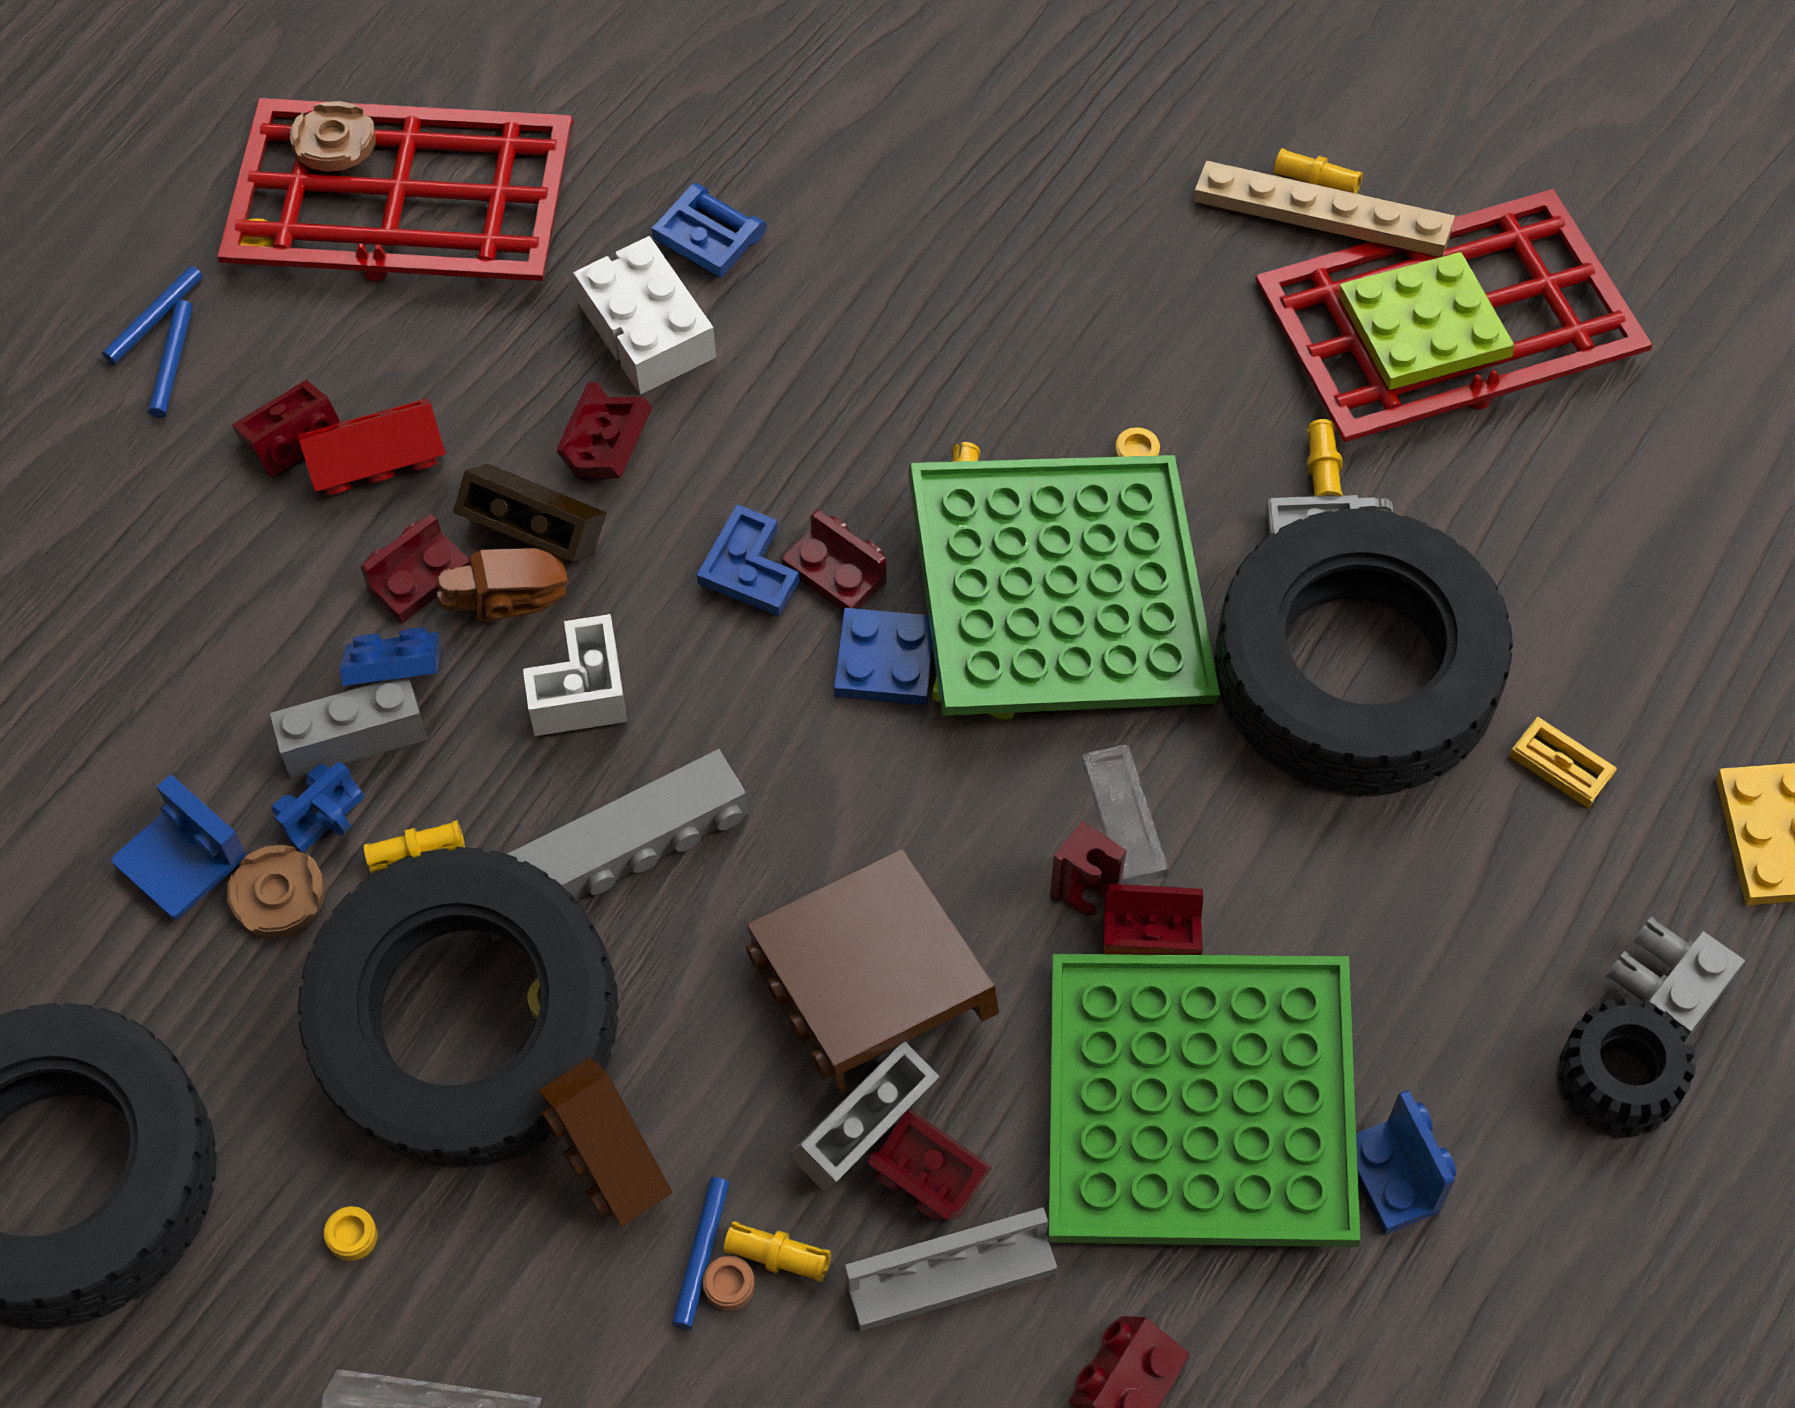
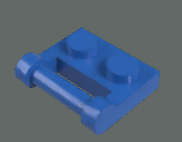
M693 183L652 227V235L656 241L722 278L751 244H757L762 239L767 224L756 216L747 217L709 195V190L704 186ZM698 210L705 211L738 231L736 233L699 213Z

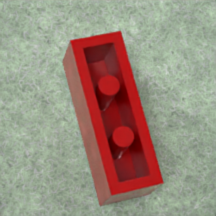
M428 398L298 434L315 492L324 490L326 495L347 491L352 488L350 482L368 477L369 483L389 479L395 476L394 469L411 465L412 470L425 469L438 464L437 457L446 455L432 405Z

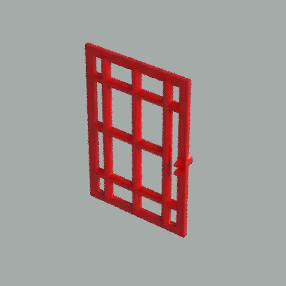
M259 98L217 256L219 263L363 271L364 277L371 281L384 279L388 272L544 281L570 132L574 123L572 115L351 103L362 108L364 114L368 117L370 116L375 123L404 124L402 131L375 130V147L398 148L392 179L309 174L310 168L300 162L296 156L291 173L260 171L268 141L291 142L290 128L292 125L272 124L273 118H296L304 111L305 115H307L309 112L315 111V105L323 102ZM421 125L501 129L503 132L502 137L420 132ZM520 131L552 132L551 139L519 138ZM429 149L498 153L492 184L409 180L415 150ZM515 154L547 156L542 187L509 185ZM255 188L287 190L279 222L247 220ZM304 192L388 196L381 228L297 223ZM405 197L489 201L483 232L464 233L398 229ZM506 202L538 204L533 236L500 235ZM243 237L275 239L273 247L241 245ZM292 240L354 243L358 244L357 252L291 248ZM363 244L375 245L374 253L367 252ZM381 245L476 250L479 252L477 259L388 254L384 252ZM496 252L529 253L528 261L495 260Z
M1554 189L1455 217L1450 238L1497 224L1500 225L1503 232L1447 248L1444 256L1462 252L1466 261L1512 247L1518 254L1532 280L1485 293L1491 305L1495 309L1543 295L1562 328L1513 342L1515 345L1513 356L1395 389H1388L1339 298L1340 284L1440 258L1438 256L1368 242L1256 275L1255 283L1259 286L1344 443L1468 405L1475 409H1484L1491 404L1494 397L1651 350L1652 343ZM1545 211L1549 218L1523 227L1517 221V218ZM1559 234L1579 266L1550 274L1531 242ZM1404 251L1410 258V260L1332 282L1328 275L1332 272ZM1311 279L1315 286L1314 288L1287 296L1281 288ZM1589 281L1609 314L1580 322L1560 289ZM1325 303L1342 336L1312 344L1295 311ZM1617 329L1620 330L1624 337L1623 339L1595 346L1590 338ZM1570 343L1577 350L1576 353L1503 375H1498L1496 370H1492L1488 379L1483 381L1480 375H1476L1469 385L1403 405L1397 396ZM1352 351L1370 385L1340 394L1322 360ZM1380 401L1384 408L1383 411L1356 419L1353 418L1349 411L1350 409Z

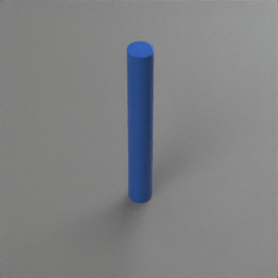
M190 265L102 352L103 357L109 363L115 365L175 306L177 301L181 300L203 278L202 273L196 267Z
M179 300L175 304L148 410L150 415L157 418H163L167 413L193 305L185 300Z
M711 1177L672 1320V1325L680 1329H692L703 1287L704 1272L710 1261L730 1182L723 1178Z

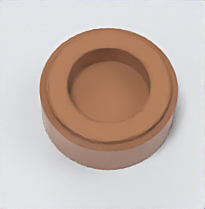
M724 1256L714 1260L704 1272L703 1288L705 1296L709 1303L719 1310L735 1311L741 1309L751 1300L755 1290L754 1275L751 1267L744 1260L734 1256Z

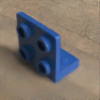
M170 774L157 786L165 803L160 808L162 813L111 858L114 867L171 919L178 920L238 866L247 855L236 832Z
M1409 1090L1398 1094L1388 1121L1356 1133L1358 1184L1384 1235L1438 1214L1455 1182L1456 1168L1453 1159L1446 1148L1438 1147L1431 1133L1433 1125L1426 1107L1421 1102L1416 1103Z

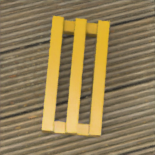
M1538 716L1512 748L1509 757L1588 809L1593 804L1597 795H1600L1607 782L1613 778L1617 770L1615 766ZM1536 735L1563 753L1553 751L1534 737ZM1572 759L1579 762L1580 764H1582L1583 766L1597 774L1599 777L1596 779L1580 767L1576 766L1575 764H1573Z

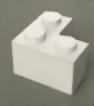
M611 614L564 621L570 662L523 669L528 710L534 735L539 736L628 722Z

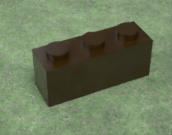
M490 464L465 470L453 509L455 514L571 562L578 561L595 553L607 514L603 510Z

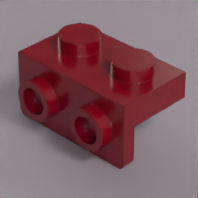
M588 382L560 440L557 453L577 478H621L652 407L645 397H608L597 382Z
M1108 884L1106 886L1103 915V954L1202 955L1203 890L1199 888Z
M912 1109L904 1112L880 1151L872 1152L866 1161L877 1169L874 1176L878 1181L896 1192H900L902 1188L918 1199L915 1206L922 1213L936 1221H941L943 1217L947 1220L960 1218L992 1169L991 1165Z
M1121 1316L1105 1330L1102 1336L1103 1345L1092 1363L1085 1366L1077 1376L1075 1381L1076 1389L1070 1397L1069 1403L1075 1408H1159L1190 1354L1147 1317Z

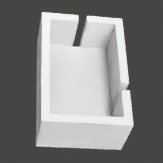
M650 236L616 251V260L611 261L606 256L573 272L578 304L617 361L620 360L622 369L640 395L716 358L713 326Z

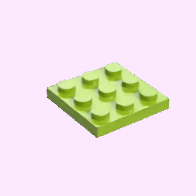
M1462 252L1340 284L1339 298L1389 390L1513 356L1515 345Z

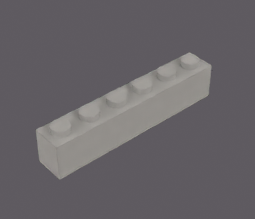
M717 749L508 853V855L517 857L520 862L527 861L549 875L548 877L556 879L570 892L575 900L590 893L592 895L601 894L610 889L617 879L631 872H645L652 868L659 858L675 850L682 852L694 847L701 837L716 829L727 830L737 825L743 816L748 814L746 792L720 749ZM488 933L492 942L502 938L501 936Z

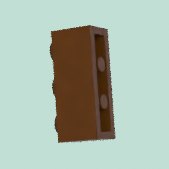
M591 1057L538 1090L547 1106L545 1110L540 1112L541 1116L556 1138L564 1136L569 1148L563 1151V1154L579 1178L586 1175L592 1187L587 1189L585 1193L601 1217L609 1213L623 1227L673 1193L609 1075Z

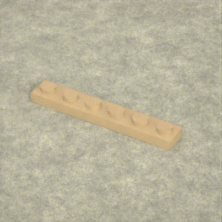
M1206 161L1194 194V202L1438 257L1444 256L1455 215Z

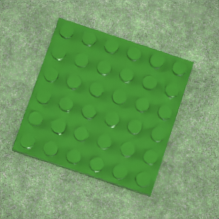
M1175 455L910 463L908 477L943 716L1215 704L1220 696Z
M1053 954L1049 1243L1359 1247L1360 1215L1349 956Z

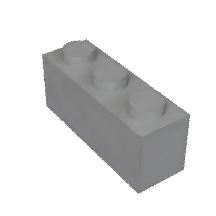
M409 677L381 681L270 713L279 751L291 779L308 774L318 764L333 767L338 761L344 764L428 740Z
M907 1042L898 1045L788 1154L789 1157L823 1191L836 1183L940 1076Z

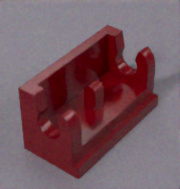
M1082 821L1054 855L1050 897L1057 902L1059 899H1062L1082 914L1096 915V907L1092 903L1086 902L1082 894L1084 891L1092 889L1105 898L1106 886L1108 884H1122L1127 850Z

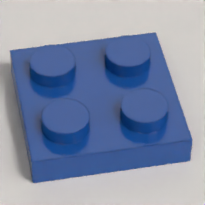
M845 608L834 696L927 705L933 653L928 615Z
M410 628L399 632V637L381 639L379 634H365L353 638V643L346 644L340 664L342 685H354L437 673L441 654L439 632L427 633L426 628Z

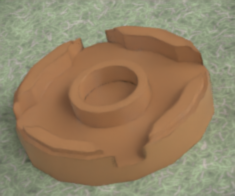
M342 101L323 102L315 105V111L309 112L307 115H305V111L296 117L290 128L292 150L297 159L309 168L325 172L342 171L358 165L371 154L376 145L374 122L371 117L365 115L363 109L359 106Z
M287 845L265 846L248 854L239 863L240 867L236 870L234 876L231 874L227 883V901L237 922L249 933L268 939L288 937L305 929L318 916L325 901V881L315 860L308 854L306 856L303 852L297 851L295 847Z

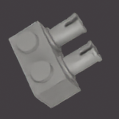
M1651 917L1633 942L1637 945L1639 944L1669 965L1670 975L1666 976L1664 974L1662 977H1659L1624 951L1606 977L1643 1001V1004L1645 1001L1655 1004V1013L1662 1016L1667 1011L1674 1017L1671 1025L1675 1029L1682 1026L1688 1034L1683 1043L1685 1044L1731 984L1745 960L1704 931L1695 942L1690 940L1687 943L1657 922L1655 918Z

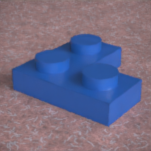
M737 504L698 571L697 583L780 617L799 583V572L763 558L778 531V521Z

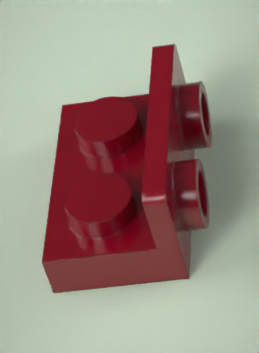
M304 380L232 424V427L239 440L257 455L265 472L273 477L304 458L298 434L340 423V420L329 398L308 380Z
M817 509L810 516L811 529L782 557V565L798 571L800 581L842 611L845 608L860 609L887 581L885 555L873 542H864L852 534L842 520L835 516L828 517Z
M429 514L420 522L417 521L410 524L403 531L402 535L388 546L374 551L361 566L367 589L402 624L437 597V592H439L437 577L440 576L443 570L470 566V560L441 533L438 520L432 514Z

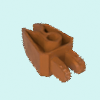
M537 548L480 550L471 555L470 566L455 567L453 570L448 568V570H443L440 576L437 577V587H439V592H437L438 607H442V610L445 609L447 612L475 610L476 618L484 622L543 611L566 596L565 584L568 583L563 558Z

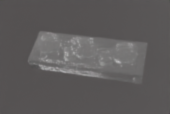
M1126 744L1084 753L1082 765L1103 833L1106 837L1127 850L1122 884L1132 885L1167 877L1168 866L1129 745Z

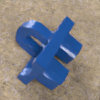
M339 761L331 768L318 764L307 774L305 783L309 788L297 799L292 795H283L272 805L271 810L276 816V821L293 847L299 852L306 851L329 829L342 837L352 828V825L344 815L356 806L365 795L351 778L349 769ZM311 807H314L319 812L315 814Z

